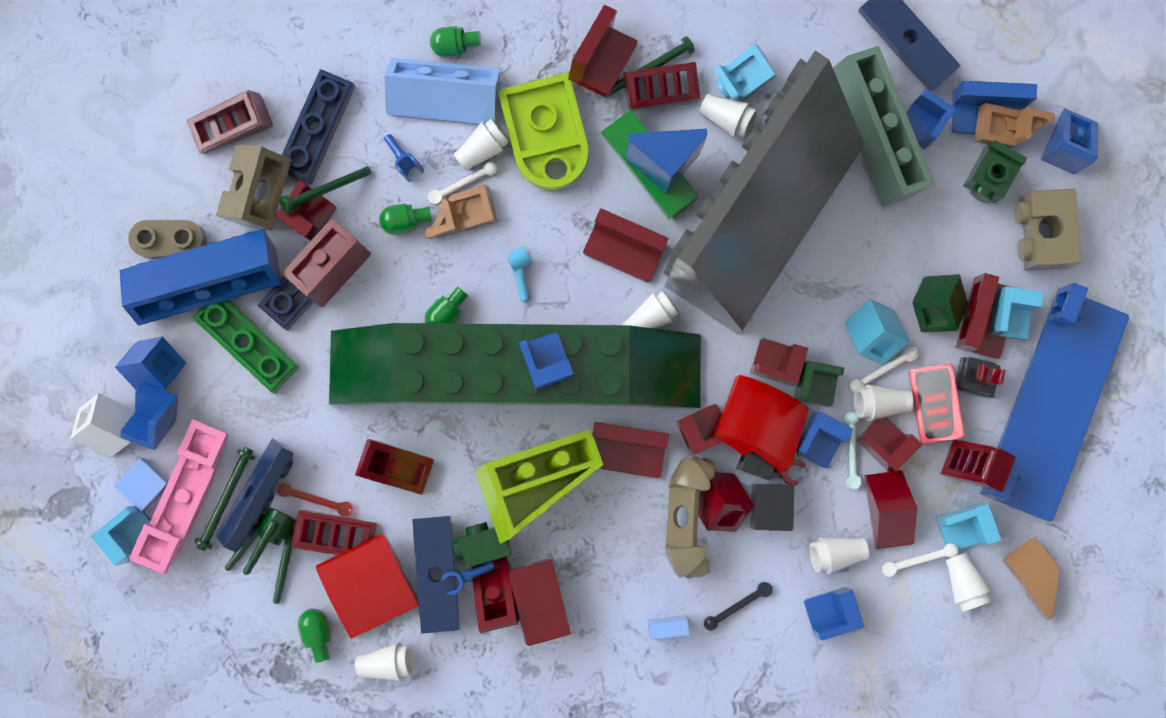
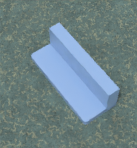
M391 58L385 73L386 113L395 116L479 124L481 122L485 124L490 119L495 121L496 94L500 82V68Z

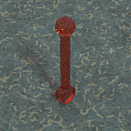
M281 483L277 489L281 497L293 496L335 509L341 516H349L353 512V505L350 502L337 503L292 489L288 483Z

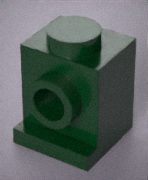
M994 140L982 150L963 186L971 190V195L977 200L995 204L1005 197L1021 166L1025 164L1027 157ZM991 169L1001 174V178H995L991 173Z
M487 522L466 527L467 535L452 539L456 558L458 561L464 560L466 568L512 554L509 540L500 544L495 528H488Z

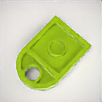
M569 72L498 90L519 172L527 182L543 190H561L574 184L583 174L588 162V143L572 82L568 80ZM554 161L562 162L567 168L565 176L558 180L549 178L545 172L548 164Z

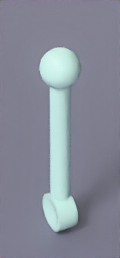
M850 411L846 413L844 418L846 424L853 428L849 437L850 475L846 478L845 482L848 488L855 490L862 484L861 478L857 475L856 424L859 422V418L855 412Z

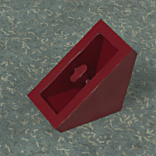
M898 470L897 472L889 471L864 475L875 549L914 544L917 506L903 471Z

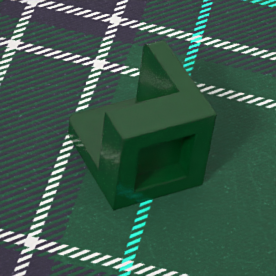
M960 274L926 276L922 279L912 302L921 332L958 331L968 306Z
M806 361L799 383L796 385L794 398L801 402L833 407L838 377L843 376L844 368Z

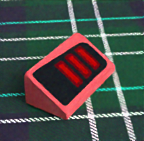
M944 364L909 370L920 442L923 444L964 438L953 365Z

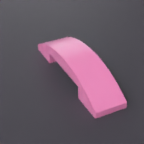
M194 419L191 420L176 453L180 455L150 523L144 524L128 560L161 574L167 573L183 546L206 499L223 455L228 438L227 433Z

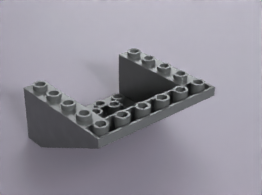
M814 51L808 62L801 58L797 62L781 89V93L778 92L764 113L767 115L764 121L767 124L763 130L755 126L742 145V148L748 151L740 164L732 160L719 180L725 187L717 199L712 195L708 196L696 215L702 219L701 223L694 233L686 229L673 249L674 251L663 273L668 276L665 283L666 288L736 334L743 331L864 147V142L831 62L817 51Z

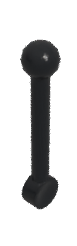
M761 582L757 585V590L715 617H706L704 620L705 629L708 631L715 630L718 627V623L757 598L770 596L773 590L772 586L767 582Z

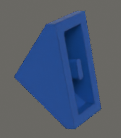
M1064 108L1041 160L1069 173L1076 174L1093 164L1098 158V122Z

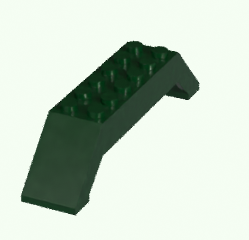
M388 323L331 330L329 405H583L700 409L701 334L632 325ZM552 333H558L574 377L536 390L519 342L524 340L530 342Z

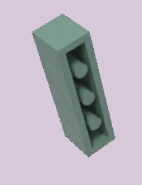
M876 46L846 56L833 67V70L864 142V147L860 152L882 207L910 198L935 185L880 47Z

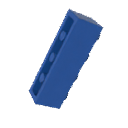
M264 228L119 270L122 307L138 326L282 285L277 251Z

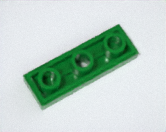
M630 109L602 131V136L667 219L670 220L694 202L699 195L683 175L665 193L626 160L629 134L649 132Z
M230 300L202 307L192 316L206 332L273 394L300 368ZM244 336H248L249 344L247 347L242 348L240 341Z

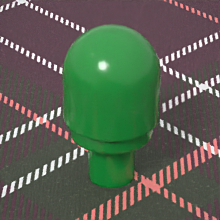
M463 27L438 28L430 37L431 50L440 57L461 56L462 53H466L467 47L481 46L480 31L464 32Z
M406 203L388 206L382 210L379 216L380 227L390 235L410 233L411 230H416L415 224L432 221L429 207L412 209V204L406 205Z
M457 286L448 298H445L443 295L440 299L437 298L425 313V323H456L460 318L459 315L462 313L459 307L469 295Z
M315 608L308 609L298 619V630L301 642L304 643L305 648L312 649L314 661L319 663L330 659L326 643L331 641V630L328 618L323 611Z

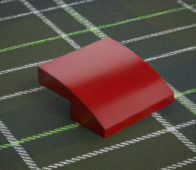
M738 375L734 379L715 436L743 456L753 451L782 472L792 466L809 408L773 386L747 376Z
M385 533L316 565V571L350 639L419 606L418 598L403 573L401 562Z

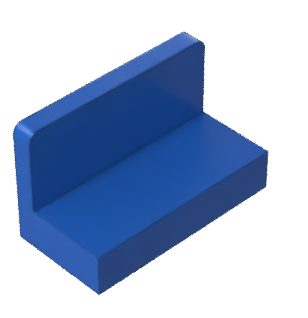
M962 81L953 90L952 106L956 108L952 115V132L954 134L975 135L978 108L985 103L1015 110L1027 108L1028 105L1037 99V84Z

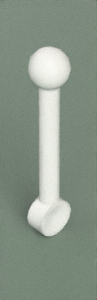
M492 161L486 162L483 169L441 191L432 190L428 194L429 202L433 205H440L445 196L485 175L492 176L496 174L498 170L496 163Z
M908 346L903 349L902 355L861 380H852L849 385L850 390L855 393L858 388H864L866 384L903 362L916 360L919 357L917 348Z
M949 543L945 545L944 549L897 563L885 561L881 565V571L885 576L892 577L896 574L897 570L945 556L953 558L958 555L959 548L957 545Z

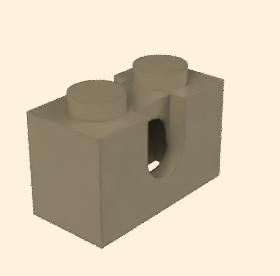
M236 145L229 170L233 171L234 177L230 191L222 192L216 216L245 227L272 230L291 159L262 146ZM258 182H267L268 189L265 197L261 201H256L254 196Z
M1076 188L1029 191L1021 196L1015 207V219L1017 224H1023L1024 238L1018 242V256L1024 262V270L1070 268L1082 263ZM1039 223H1044L1049 227L1050 238H1044L1040 234Z

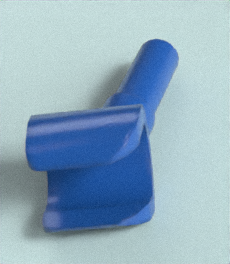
M391 134L384 137V141L397 159L395 168L405 180L412 182L408 177V173L414 167H417L422 174L424 173V168L411 153H405Z
M489 561L463 572L451 570L444 574L441 580L446 579L448 576H455L459 580V587L447 592L448 595H455L464 588L465 583L495 568L492 561Z

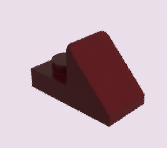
M367 439L355 475L422 495L434 459L381 441Z
M507 556L492 560L495 569L472 579L480 634L519 623L508 577L511 565ZM478 564V565H475V566H471V569L474 568V567H477V566H479V565H481V564Z

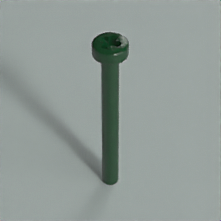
M685 36L681 39L682 44L637 70L661 67L685 52L691 55L695 52L694 45L689 37ZM624 78L616 82L609 96L625 88Z
M366 166L292 198H289L287 195L282 196L279 199L281 209L287 215L294 213V207L372 174L371 169Z

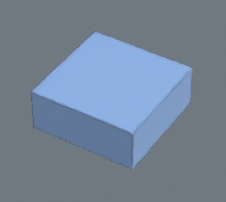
M140 458L114 487L142 512L146 511L164 492L168 480L145 458Z
M685 615L647 620L651 639L689 635L688 621Z

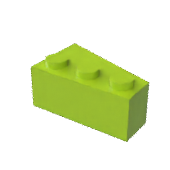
M591 429L485 463L475 471L500 544L514 537L525 526L603 465Z

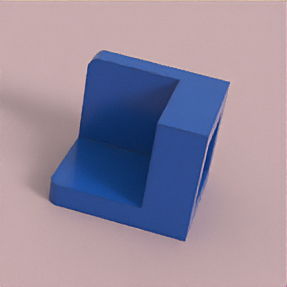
M927 89L922 91L906 112L918 144L924 150L937 139L956 111V108Z
M552 333L527 342V340L519 342L536 390L574 377L558 333Z
M161 336L134 343L115 368L135 390L142 383L163 390L169 386L186 362L167 340Z
M142 383L135 392V413L121 429V438L155 450L176 422L178 395Z
M820 411L814 412L800 437L796 454L822 468H828L840 444L847 443L853 428Z
M842 587L804 600L813 634L820 641L865 627L854 592L850 588Z

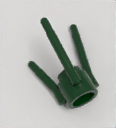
M269 507L266 514H261L251 540L247 544H242L239 551L234 553L225 565V570L230 571L259 535L261 539L243 570L244 575H249L268 542L279 546L282 539L285 540L273 596L274 604H279L292 551L293 526L296 519Z

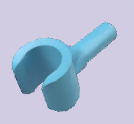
M520 247L509 254L508 260L516 277L520 301L529 299V294L522 269L531 265L532 262L525 247Z

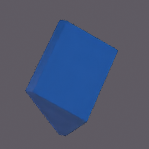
M707 128L629 134L626 160L663 192L667 193L700 155L707 138Z

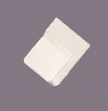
M98 393L78 409L70 439L112 457L131 443L121 438V429L135 413V410Z

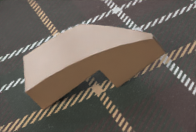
M985 103L978 108L974 142L989 145L992 141L996 140L1009 148L1014 147L1018 143L1028 140L1033 136V133L1045 124L1053 121L1055 113L1029 107L1015 110Z
M483 184L450 195L448 200L443 198L439 205L441 209L432 226H428L425 235L426 238L433 239L497 222L498 219L489 186Z
M1033 537L1004 557L1003 562L1028 591L1026 595L1048 621L1054 614L1059 567L1037 538Z

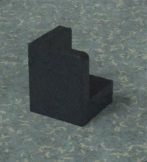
M751 483V501L754 504V508L751 510V529L792 531L794 525V485Z

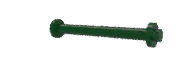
M244 447L243 450H237L240 457L202 537L195 538L194 542L198 544L197 549L206 551L207 548L212 549L213 544L210 543V540L248 460H254L256 457L252 455V449Z

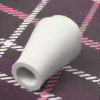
M707 94L699 114L710 119L733 137L739 135L745 138L753 126L757 110L750 108V103Z
M490 119L485 124L481 122L461 148L454 153V156L463 168L468 171L473 166L505 151L503 147L510 141L495 121Z
M662 290L656 295L652 293L629 319L622 324L661 329L673 324V319L680 314Z
M866 384L864 388H858L855 391V413L858 418H865L870 422L899 413L911 412L913 409V395L910 390H897Z
M820 537L817 542L811 543L809 548L810 560L814 570L817 573L824 572L826 575L869 558V548L864 538Z
M967 553L945 560L949 570L955 604L959 603L962 612L991 602L988 595L991 590L970 561Z
M396 643L365 655H358L355 660L357 677L404 681L405 677L412 676L414 673V655L411 647Z

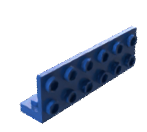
M1077 283L1066 285L1057 290L998 448L1016 456L1004 491L1001 493L982 487L980 495L1048 522L1054 520L1129 320L1128 314L1086 298L1089 288Z

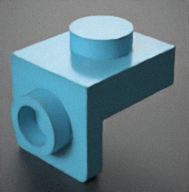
M757 44L751 46L728 65H720L714 69L719 78L716 81V85L727 99L732 97L736 101L746 100L778 76Z

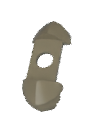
M697 456L692 458L685 457L680 461L671 476L668 486L666 554L674 573L679 578L685 576L688 579L702 577L710 573L709 561L705 558L707 551L704 547L697 546L696 543L699 491L710 489V480L715 475L716 465L706 458H699ZM682 506L688 511V522L683 528L680 527L677 521V513Z

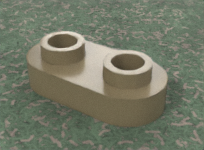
M143 220L131 228L128 241L131 249L136 254L148 259H159L177 252H184L206 245V235L199 225L189 220ZM150 232L152 235L151 241L148 244H143V235ZM183 232H188V241L180 244L179 236Z

